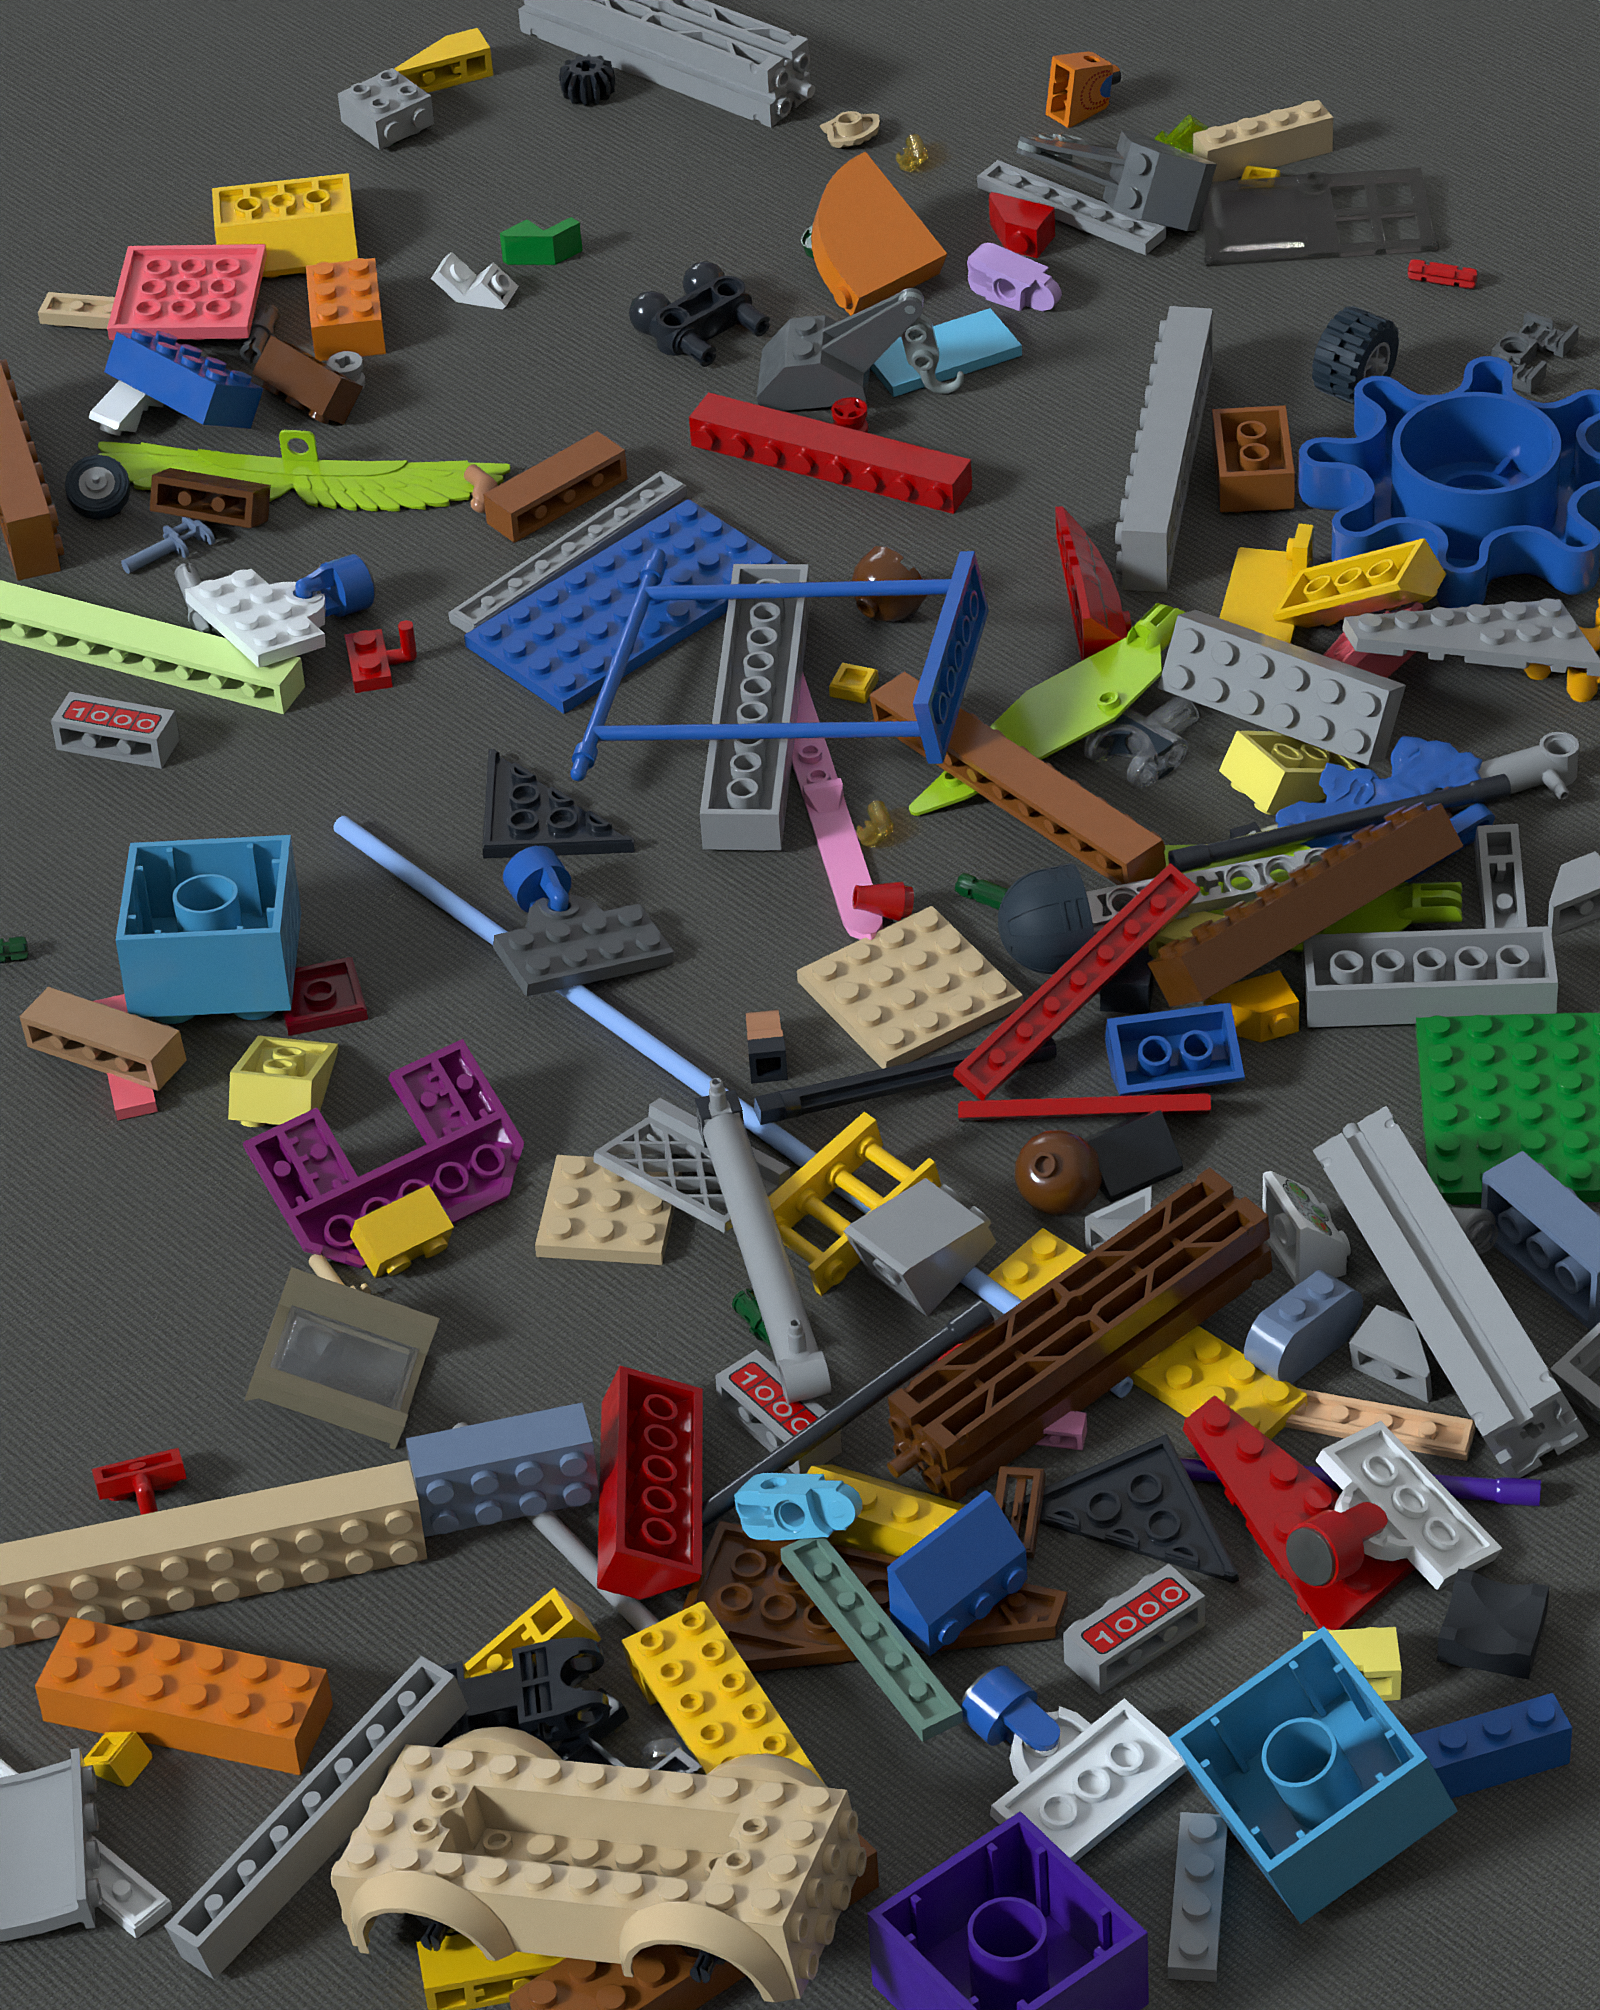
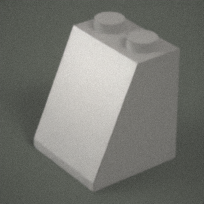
M927 1178L851 1223L843 1231L867 1271L925 1316H928L997 1243L988 1228L992 1223L980 1209L975 1206L967 1209L960 1204L962 1200L950 1187L943 1184L939 1188Z

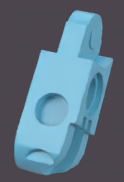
M761 1473L751 1477L734 1495L736 1510L741 1518L742 1529L749 1538L756 1540L770 1539V1541L829 1537L833 1531L846 1530L862 1511V1499L853 1487L844 1484L843 1481L825 1480L824 1474Z

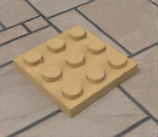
M557 1155L535 1243L536 1257L662 1265L675 1206L593 1162L594 1157ZM645 1172L652 1177H668L667 1172ZM674 1172L675 1177H682V1172Z

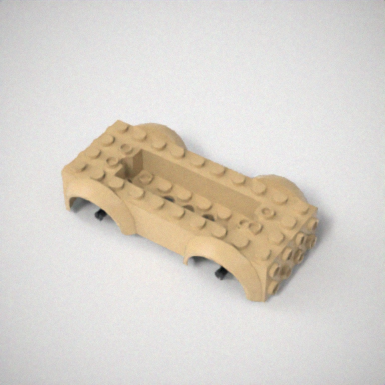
M489 1727L476 1729L456 1737L442 1748L406 1744L397 1761L390 1766L387 1778L378 1794L372 1797L369 1809L359 1827L355 1828L352 1832L350 1843L342 1857L335 1862L331 1872V1884L336 1890L342 1909V1920L347 1925L352 1945L358 1946L360 1953L370 1954L368 1949L370 1942L368 1933L378 1915L384 1913L414 1914L424 1926H429L421 1938V1944L430 1951L432 1948L434 1951L440 1949L447 1933H456L458 1931L469 1938L484 1953L487 1960L497 1961L515 1952L617 1963L621 1964L623 1974L626 1977H634L633 1958L641 1949L657 1944H678L690 1957L697 1958L690 1970V1976L696 1982L700 1983L701 1979L703 1983L709 1982L716 1964L724 1965L726 1961L736 1966L751 1979L764 2001L781 2002L801 1999L809 1980L815 1978L822 1951L825 1945H829L832 1942L836 1921L841 1911L846 1910L849 1905L851 1889L857 1876H862L865 1871L866 1850L864 1847H860L857 1834L858 1816L856 1811H852L848 1791L845 1789L828 1788L811 1770L789 1758L770 1753L747 1754L718 1765L707 1775L564 1761L543 1741L525 1731L508 1727Z

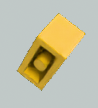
M427 1185L355 1220L350 1237L374 1278H377L385 1273L393 1276L404 1271L411 1265V1260L423 1254L426 1258H430L442 1252L448 1246L454 1226L431 1187Z

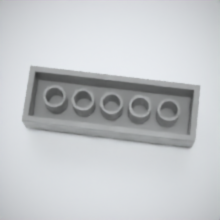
M1193 610L1177 616L1158 689L1370 765L1385 759L1406 685L1204 612Z
M1550 926L1319 934L1303 941L1302 975L1307 1027L1416 1024V1018L1435 1015L1450 1017L1552 1014L1557 1012L1558 977Z

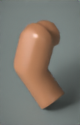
M471 464L464 472L465 480L474 486L472 492L473 499L470 505L474 511L485 513L483 494L494 489L498 484L494 478L480 467Z

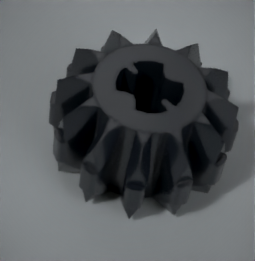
M591 54L585 57L576 55L575 60L568 59L565 61V65L560 68L559 83L563 97L571 100L572 104L583 103L586 106L588 103H594L598 105L599 100H608L610 94L615 92L616 79L611 61L604 60L601 55L592 57Z

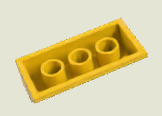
M1423 538L1299 570L1272 616L1277 622L1310 628L1322 624L1330 626L1349 616H1360L1383 609L1391 611L1403 604L1416 601L1424 603L1437 594V589L1446 573L1426 539Z
M832 1464L811 1466L807 1474H824L825 1480L843 1481L844 1484L853 1487L859 1493L862 1499L860 1515L846 1530L833 1531L829 1537H826L831 1544L900 1557L966 1506L965 1504Z

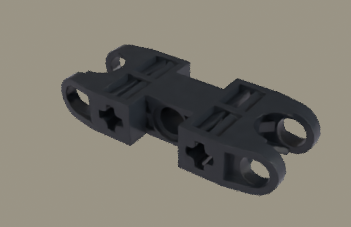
M585 1637L547 1640L512 1649L513 1668L472 1678L463 1661L440 1666L455 1676L469 1709L434 1747L442 1748L456 1737L481 1728L508 1727L522 1730L547 1744L575 1737L602 1725L610 1715L608 1697L599 1691H583V1688L575 1687L581 1681L588 1679L589 1674L598 1671L603 1666V1647L595 1640ZM532 1654H536V1663L532 1659ZM579 1654H591V1655H592V1656H589V1657L573 1658V1657H575V1656H577V1655H579ZM395 1681V1682H393L392 1684H390V1685L386 1688L384 1694H385L397 1681ZM589 1707H598V1709L589 1712L581 1711ZM546 1724L550 1727L549 1733H546Z

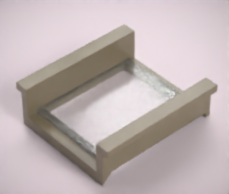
M291 1267L244 1401L262 1399L390 1443L389 1448L395 1450L409 1415L408 1410L440 1318Z

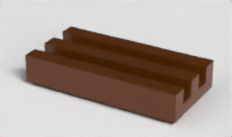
M1000 1466L995 1500L1004 1515L1010 1478H1017L1011 1526L1018 1537H1020L1028 1479H1033L1025 1539L1022 1543L1026 1548V1558H1034L1046 1473L1044 1469Z

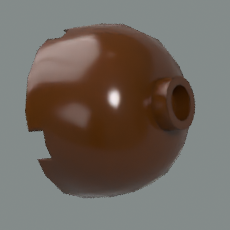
M876 546L861 558L855 567L851 581L923 579L914 566L908 571L900 563L904 557L898 552L887 547ZM927 595L857 596L854 598L857 601L858 609L865 616L873 617L880 621L896 622L914 613L921 606Z
M1055 1130L1045 1131L1032 1137L1021 1148L1015 1162L1014 1179L1020 1194L1034 1209L1053 1217H1059L1071 1212L1077 1213L1086 1208L1096 1197L1102 1182V1172L1099 1171V1157L1096 1150L1085 1139L1067 1131Z

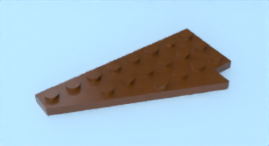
M719 1521L702 1561V1575L699 1581L693 1582L682 1610L699 1602H705L751 1672L828 1663L841 1665L848 1661L858 1660L781 1561L780 1549L800 1539L770 1541V1539L756 1540L749 1538L743 1531L742 1525ZM831 1544L890 1618L887 1566L899 1557ZM1024 1583L1017 1592L1009 1593L995 1604L984 1618L976 1619L961 1631L954 1642L942 1646L937 1651L1056 1638L1068 1605V1592ZM906 1638L917 1653H925Z

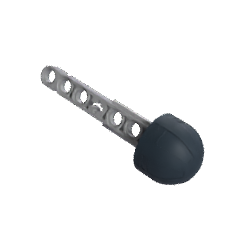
M1312 848L1294 852V856L1281 854L1185 873L1184 875L1198 887H1203L1205 892H1209V895L1202 896L1201 892H1199L1198 897L1175 919L1189 917L1191 913L1228 908L1243 900L1248 903L1258 898L1255 893L1256 891L1270 883L1276 882L1270 877L1272 871L1283 869L1290 872L1305 863L1310 862L1312 864L1322 860L1320 854L1327 849ZM1074 863L1032 871L1019 878L1008 889L1002 899L998 912V930L1001 941L1010 956L1020 965L1038 973L1054 974L1118 913L1113 908L1115 902L1119 900L1131 901L1153 879L1086 891L1079 870ZM1245 877L1252 882L1253 886L1247 890H1238L1230 882L1234 878ZM1218 882H1223V893H1221V886H1218ZM1102 905H1105V915H1106V916H1103V906H1102Z

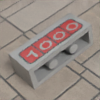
M74 692L68 693L51 720L57 750L160 769L163 768L180 740L175 710Z
M757 1349L715 1375L718 1405L770 1452L829 1411V1409L825 1410L813 1398L787 1404L782 1390L777 1362L769 1361ZM842 1429L788 1468L794 1474H807L811 1466L823 1465L842 1453L840 1434Z
M1167 1564L1154 1574L1150 1573L1144 1576L1137 1585L1120 1596L1110 1598L1102 1608L1085 1619H1079L1071 1624L1063 1632L1064 1663L1101 1695L1204 1627L1205 1595L1175 1568Z

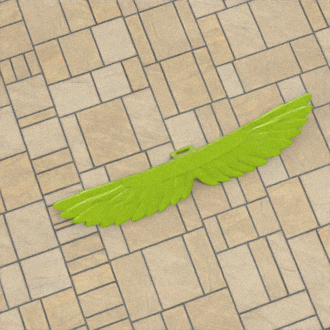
M282 430L280 432L279 441L282 458L234 454L204 449L196 451L143 442L141 444L106 441L98 443V449L102 452L98 455L109 456L120 462L127 471L129 481L134 484L135 489L151 490L153 474L168 468L271 485L270 501L281 497L294 488L298 496L308 505L318 507L319 503L324 507L337 509L338 504L351 511H357V506L367 511H378V508L386 511H400V506L426 510V505L435 507L450 506L449 500L461 501L471 499L470 494H472L474 486L464 478V472L471 464L480 467L494 478L498 485L504 482L502 475L511 471L510 464L469 463L468 460L438 462L319 460L315 435L310 431ZM293 438L302 439L308 444L309 449L304 453L294 452L290 449L288 441Z

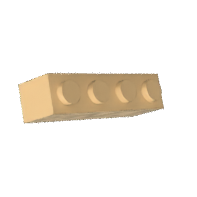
M1319 100L1306 101L1301 105L1282 110H1273L1267 114L1243 118L1234 123L1214 126L1207 130L1193 133V155L1217 163L1211 185L1241 177L1246 166L1271 169L1333 152V116Z

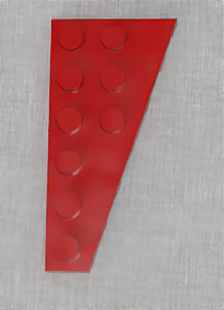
M1215 1395L1185 1419L1183 1431L1209 1471H1215L1226 1488L1225 1495L1232 1506H1238L1246 1518V1527L1279 1577L1287 1580L1297 1595V1604L1303 1613L1311 1616L1318 1629L1323 1626L1329 1630L1348 1629L1416 1569L1407 1558L1388 1561L1375 1559L1364 1554V1560L1360 1569L1345 1579L1323 1589L1307 1585L1294 1573L1289 1564L1286 1554L1288 1532L1296 1524L1322 1511L1334 1510L1340 1495Z

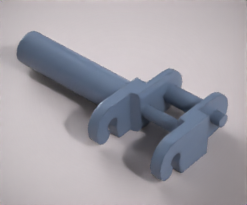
M182 517L181 524L173 528L168 525L163 527L164 540L122 560L121 564L125 572L129 574L173 551L179 556L182 555L183 558L189 556V550L183 542L184 540L193 536L198 541L202 540L212 545L215 543L214 535L200 520L193 521L188 517ZM185 530L188 531V533H186V534H184V535H182V536L179 535V533H181V532H183V531H185Z

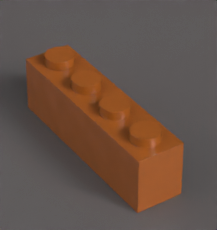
M594 432L483 494L487 524L513 543L627 480L625 450L600 432Z

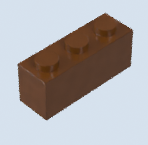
M272 335L252 374L264 380L263 388L278 396L285 393L287 395L285 399L287 403L301 410H305L308 407L311 409L308 415L328 425L330 420L344 425L363 388L360 384L297 346Z
M168 468L152 475L150 511L253 528L268 521L271 485Z

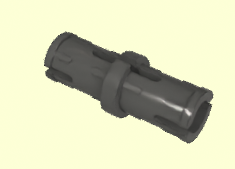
M262 304L258 308L255 320L252 321L249 338H246L240 350L242 359L248 363L251 362L253 354H256L253 364L258 362L270 336H274V327L279 320L280 312L272 304H270L267 313H265L267 304Z

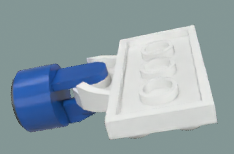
M351 554L321 564L320 568L308 576L299 579L297 582H280L269 585L252 569L238 570L232 575L216 580H206L197 586L185 589L186 603L260 668L326 647L325 633L319 629L325 625V617L333 614L337 617H342L370 608L375 599V584L371 571L365 561L357 555Z
M1003 1665L993 1667L983 1673L970 1686L960 1703L963 1721L984 1741L994 1746L1007 1740L1012 1745L1010 1762L1013 1775L1019 1783L991 1805L990 1816L996 1822L1002 1824L1021 1811L1074 1863L1188 1770L1168 1737L1125 1698L1092 1725L1077 1712L1060 1706L1058 1711L1046 1713L1036 1704L1037 1693L1008 1666Z

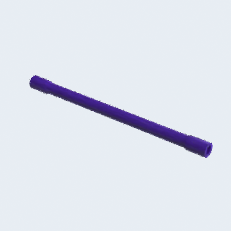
M1179 1457L1190 1480L1221 1482L1215 1471H1209L1202 1459ZM1304 1466L1332 1490L1343 1491L1321 1467ZM1432 1474L1455 1499L1495 1501L1499 1504L1540 1507L1541 1479L1512 1477L1493 1479Z

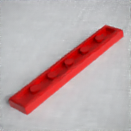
M1207 1093L960 1101L958 1103L959 1121L1137 1116L1161 1110L1163 1115L1209 1114L1211 1112V1095Z

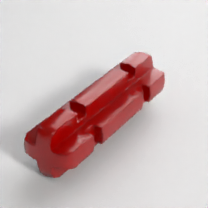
M1417 259L1411 260L1408 266V278L1410 280L1422 282L1424 278L1427 279V283L1455 287V284H1459V288L1474 289L1478 273L1474 268L1463 267L1462 270H1458L1459 266L1430 262V265H1426V261Z

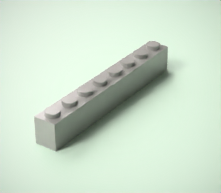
M419 1657L165 1925L181 1958L214 1980L342 1845L354 1829L360 1825L369 1809L372 1797L378 1794L387 1778L390 1766L397 1761L405 1745L434 1747L469 1709L453 1674L425 1657Z

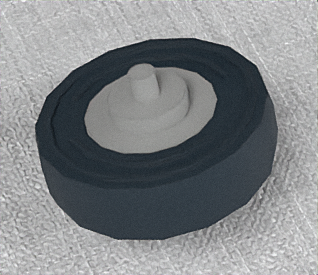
M103 455L87 456L74 463L67 473L64 485L67 501L75 512L85 518L96 520L110 518L120 512L128 502L131 491L128 473L121 463L109 456Z

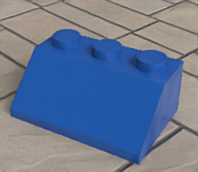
M1231 1003L1107 1019L1106 1049L1111 1076L1120 1096H1134L1245 1081Z
M986 1490L887 1566L891 1621L905 1638L931 1656L942 1646L954 1642L960 1632L976 1619L984 1618L991 1611L992 1607L1009 1593L1017 1592L1027 1580L1026 1548L992 1494Z

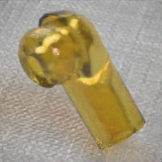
M918 134L908 136L906 139L907 148H903L904 155H901L899 152L896 155V161L903 171H914L928 159L927 149L921 136Z
M883 801L870 803L867 812L871 821H864L867 826L864 829L860 825L857 827L856 835L864 846L877 847L893 832L894 825Z

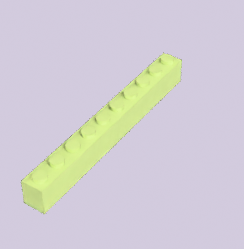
M0 580V640L280 714H284L305 688L300 657H291L258 668L226 638Z

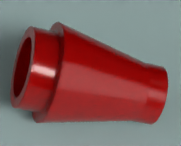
M902 881L867 886L856 885L854 887L852 896L853 909L864 910L895 921H900L901 918H907L912 914L914 891L912 886H904Z

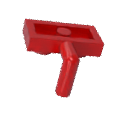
M405 620L398 624L401 648L386 650L382 629L363 630L344 635L355 693L392 688L389 665L412 662L416 659L415 634L411 621Z
M178 1448L92 1469L99 1500L108 1498L111 1501H120L131 1497L135 1492L140 1515L158 1512L153 1490L168 1489L175 1486L177 1481L187 1479Z

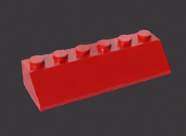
M619 1366L602 1400L597 1589L641 1600L699 1581L702 1575L703 1388Z

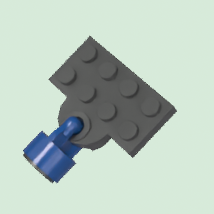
M528 847L513 856L506 865L503 873L504 885L519 907L528 913L527 923L524 929L494 935L493 949L526 997L673 964V949L640 904L603 911L590 900L580 896L569 895L571 876L555 852L549 847Z

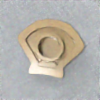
M848 111L842 112L834 119L821 124L820 128L827 134L828 141L832 147H851L853 145H860L870 140L871 137L876 136L880 129V120L878 114H860L859 112Z

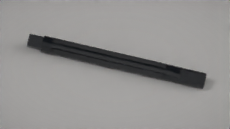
M1051 1037L1023 1065L1056 1058L1057 1049L1053 1038ZM976 1048L800 1088H791L756 1096L754 1112L760 1125L808 1113L957 1080L953 1076L955 1068Z

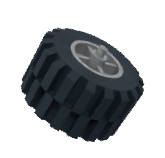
M1347 306L1343 311L1340 310L1328 323L1316 347L1312 365V379L1314 380L1315 387L1321 392L1354 405V388L1359 381L1370 376L1390 377L1397 359L1399 347V331L1395 327V323L1355 306Z

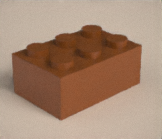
M1286 405L1212 409V447L1220 512L1239 513L1256 510L1277 511L1281 509H1294L1295 471Z

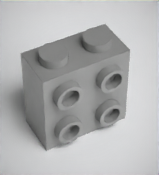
M393 68L382 71L378 75L361 83H356L338 93L341 122L379 150L389 147L410 135L417 134L434 124L431 95Z

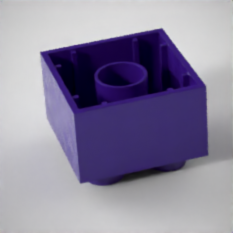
M1021 1811L867 1913L872 1985L897 2010H1141L1149 2004L1148 1932Z

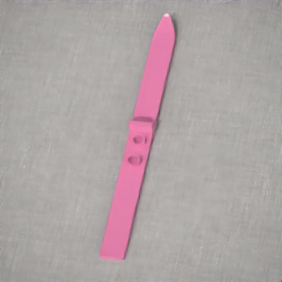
M802 672L797 723L819 722ZM796 738L794 740L792 766L842 923L850 936L859 940L865 937L873 940L877 932L883 929L882 916L864 910L853 909L852 906L854 887L856 885L867 886L873 884L845 802L842 780L837 777L825 738Z

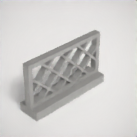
M659 1098L649 1104L647 1118L594 1151L593 1162L723 1233L733 1228L729 1213L722 1215L710 1208L726 1207L723 1194H707V1189L721 1188L708 1148H704L698 1129L697 1117ZM646 1135H647V1139L650 1140V1141H639L641 1138H643V1137L646 1136ZM752 1147L769 1197L789 1179L790 1167ZM635 1154V1159H619L615 1155ZM642 1154H664L665 1159H642ZM671 1154H676L684 1159H672ZM645 1172H667L668 1177H652ZM674 1172H697L698 1177H675ZM704 1172H709L715 1176H704ZM700 1189V1194H683L678 1190Z

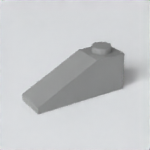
M1518 824L1477 826L1474 852L1485 929L1527 927Z

